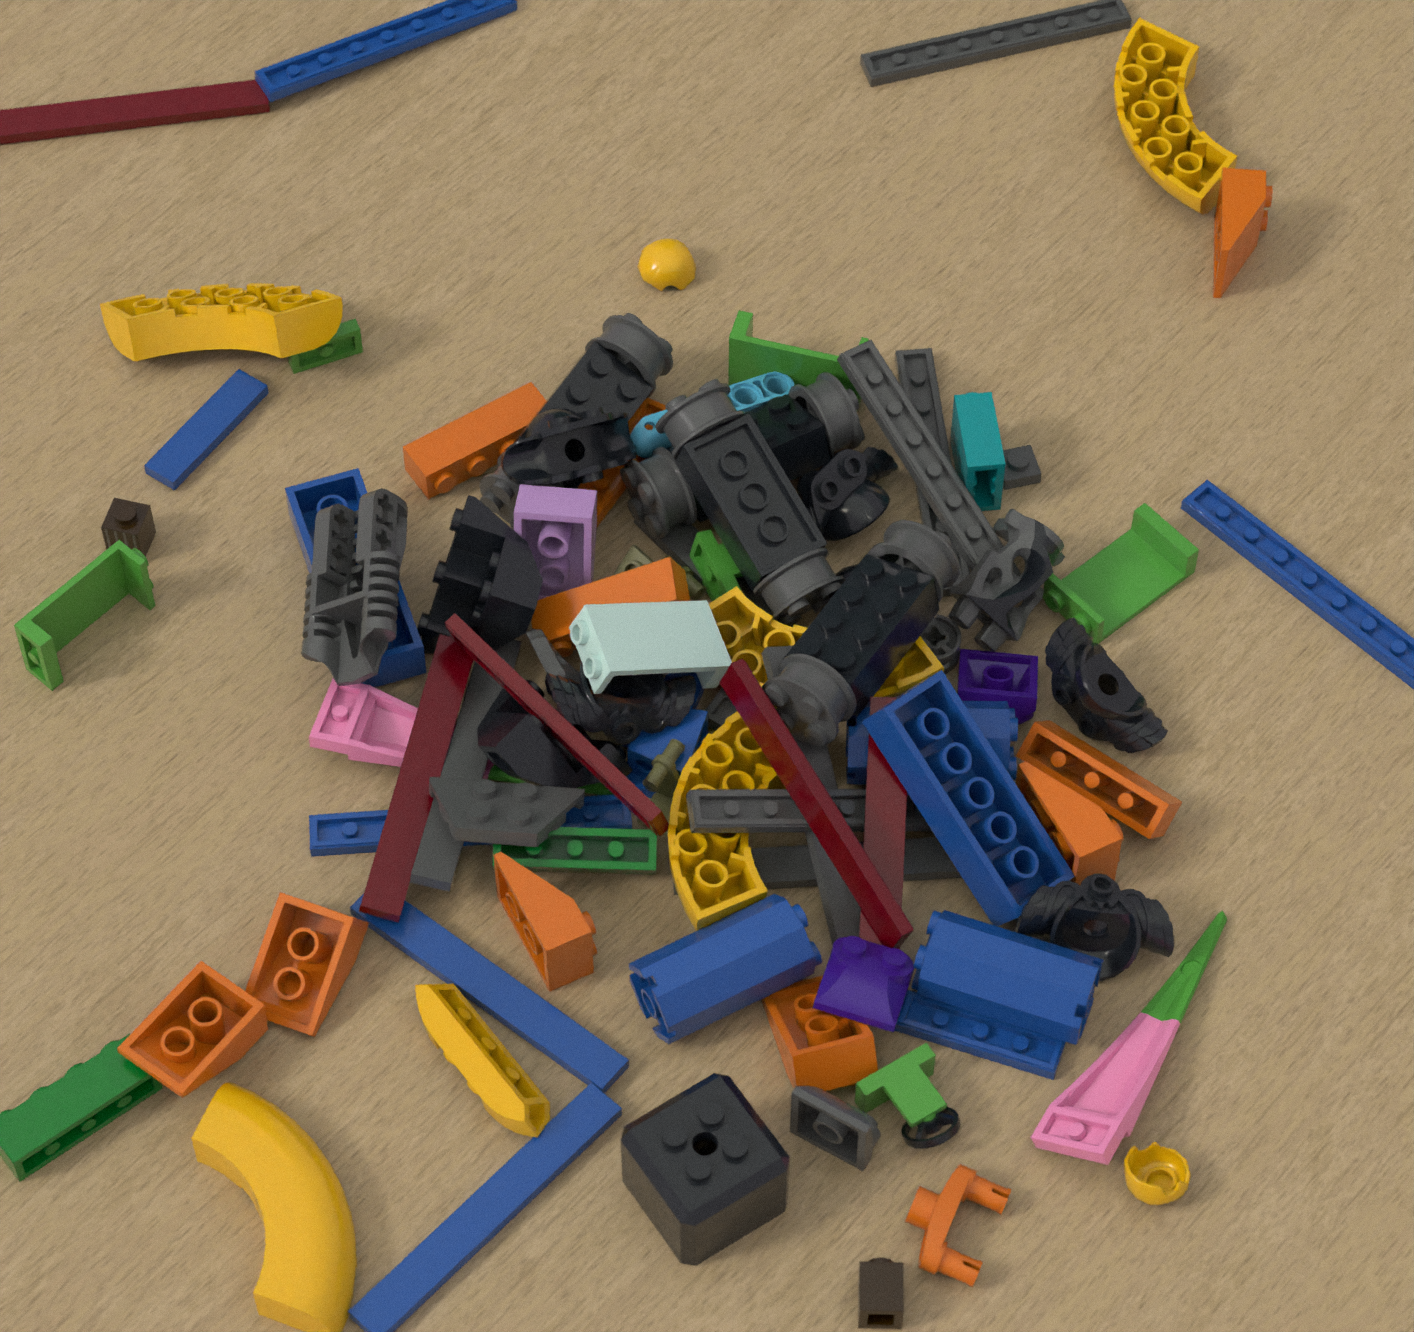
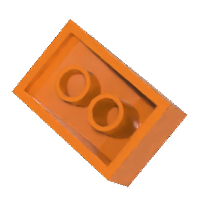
M1222 168L1214 214L1213 298L1222 297L1256 248L1260 231H1266L1268 210H1264V207H1271L1273 187L1266 185V170Z
M1025 761L1018 764L1016 785L1075 875L1069 881L1080 885L1087 876L1093 874H1104L1115 881L1117 865L1120 861L1121 843L1123 841V833L1119 824L1114 819L1110 820L1102 807Z
M502 852L494 854L497 897L549 992L594 973L593 956L597 955V949L592 935L596 934V928L587 911L581 913L573 898Z
M280 892L245 991L265 1004L268 1021L315 1037L356 962L369 922Z
M200 961L123 1041L117 1050L122 1056L183 1098L240 1060L268 1030L265 1004Z
M823 975L796 982L761 999L784 1068L793 1088L796 1086H813L828 1091L848 1085L855 1086L858 1081L878 1071L874 1035L867 1024L813 1008Z

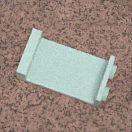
M707 600L585 604L569 626L571 640L576 645L583 664L584 674L588 678L594 694H601L612 678L619 675L696 672L703 689L716 688L732 663Z

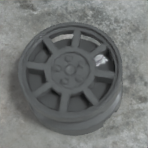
M936 614V618L932 619L920 636L944 666V674H947L956 667L959 661L961 632L957 624L950 618Z

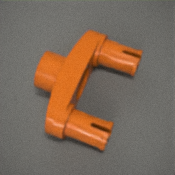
M960 1164L947 1181L941 1194L919 1186L905 1222L925 1230L919 1253L918 1268L934 1275L936 1271L973 1287L983 1261H978L947 1247L948 1242L944 1240L960 1201L964 1202L967 1199L1001 1215L1012 1189L1005 1188L976 1175V1170Z

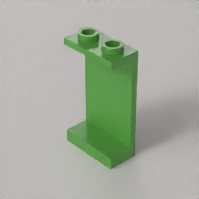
M738 311L729 336L728 385L776 371L792 378L794 385L799 384L806 387L815 383L819 374L829 372L840 381L846 390L851 389L855 393L859 405L862 399L837 361L839 356L754 338L753 313ZM861 337L859 345L869 341V338Z
M1144 503L1134 510L1132 526L1129 531L1062 580L1052 573L1044 582L1042 598L1053 612H1059L1066 620L1075 618L1078 624L1084 626L1086 633L1093 637V642L1099 644L1193 574L1196 568L1199 549Z
M118 540L14 624L26 670L53 691L64 682L56 653L128 594L132 595L149 610L156 606L152 592L154 585L149 578L147 569L149 563L140 550L137 548L130 549L122 541Z

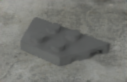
M430 777L429 794L438 800L439 812L444 821L449 823V830L455 841L538 847L548 838V834L551 831L557 830L566 822V813L573 807L581 809L585 803V789L540 786L531 783H502L487 779L478 781Z

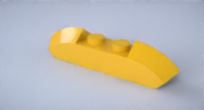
M415 984L418 1010L429 1038L437 1049L442 1048L443 1055L447 1061L456 1066L465 1077L470 1090L481 1097L485 1110L505 1128L524 1136L538 1137L550 1120V1102L455 984Z

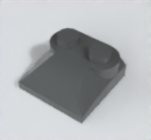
M796 1086L791 1093L790 1132L855 1168L864 1171L872 1159V1150L881 1137L876 1120L869 1114L818 1087Z

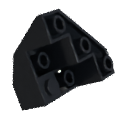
M468 495L463 510L456 508L449 527V530L455 532L446 562L438 561L432 580L433 583L438 584L429 614L422 612L417 626L418 633L422 636L421 641L424 646V654H434L440 634L452 637L445 626V622L454 613L493 650H496L526 633L536 609L543 579L528 542L480 500Z
M525 680L543 698L545 697L544 692L535 682ZM502 688L477 728L478 746L494 765L507 775L533 785L579 788L600 782L546 730L543 723L537 717L529 714ZM581 724L572 725L625 776H628L633 771L625 761L626 753L619 745L606 740H593L585 732Z

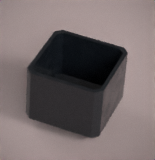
M713 1073L624 1126L621 1136L622 1182L680 1263L697 1266L786 1211L790 1156L730 1076ZM700 1140H710L716 1144L717 1149L710 1155H700L694 1151L693 1146Z

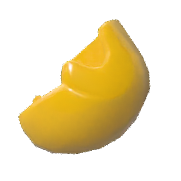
M671 238L659 239L647 245L641 251L637 266L643 281L651 284L659 291H663L667 286H675L679 290H683L694 280L696 265L687 246Z
M1153 1142L1143 1150H1138L1133 1145L1124 1159V1175L1127 1188L1136 1199L1148 1205H1164L1181 1198L1188 1190L1191 1178L1188 1162L1175 1149L1160 1146L1157 1142Z

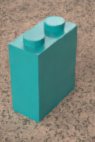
M970 392L954 395L950 444L955 471L981 511L1001 510L1006 463L992 392Z

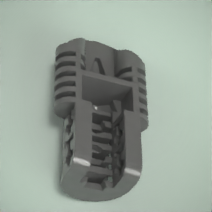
M383 488L363 494L360 498L359 510L353 511L341 504H335L319 510L316 514L312 572L306 577L307 588L305 590L306 601L304 603L305 614L303 618L305 626L302 633L304 639L302 641L301 654L307 660L324 663L339 686L360 684L377 675L382 655L388 648V642L396 638L397 624L395 621L398 615L396 609L398 606L397 594L399 593L398 581L406 547L408 507L406 502L398 495Z

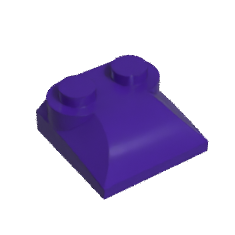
M960 649L957 694L962 701H1007L1009 708H1015V718H1018V725L1033 718L1037 704L1038 656Z
M857 936L841 937L833 943L830 958L813 1008L894 1033L914 970L913 961L899 949L866 941Z

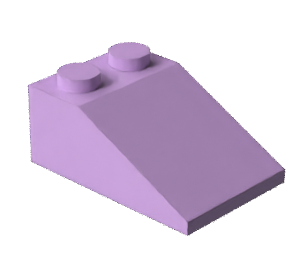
M520 484L514 508V531L528 542L543 579L538 600L593 582L597 527V490Z

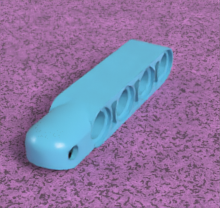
M776 371L729 385L731 391L728 396L737 411H750L768 403L774 397L789 395V390L794 386V382L786 374ZM667 409L644 416L634 427L630 437L636 447L637 456L650 458L654 449L658 447L667 449L672 445L666 434L658 433L655 428L656 423L667 412ZM645 425H652L653 429L647 430Z

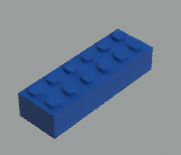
M359 468L285 488L289 516L309 573L312 572L316 514L319 510L335 504L344 505L353 511L359 510L360 498L363 494L367 493ZM398 581L399 593L397 594L398 606L396 608L398 615L395 621L397 624L396 638L388 642V648L382 655L378 674L361 684L379 687L427 673L424 646L400 581Z
M942 670L921 681L862 721L994 926L998 927L1021 916L1024 905L1027 904L1029 898L1041 886L1055 887L1057 883L1069 881L1075 877Z

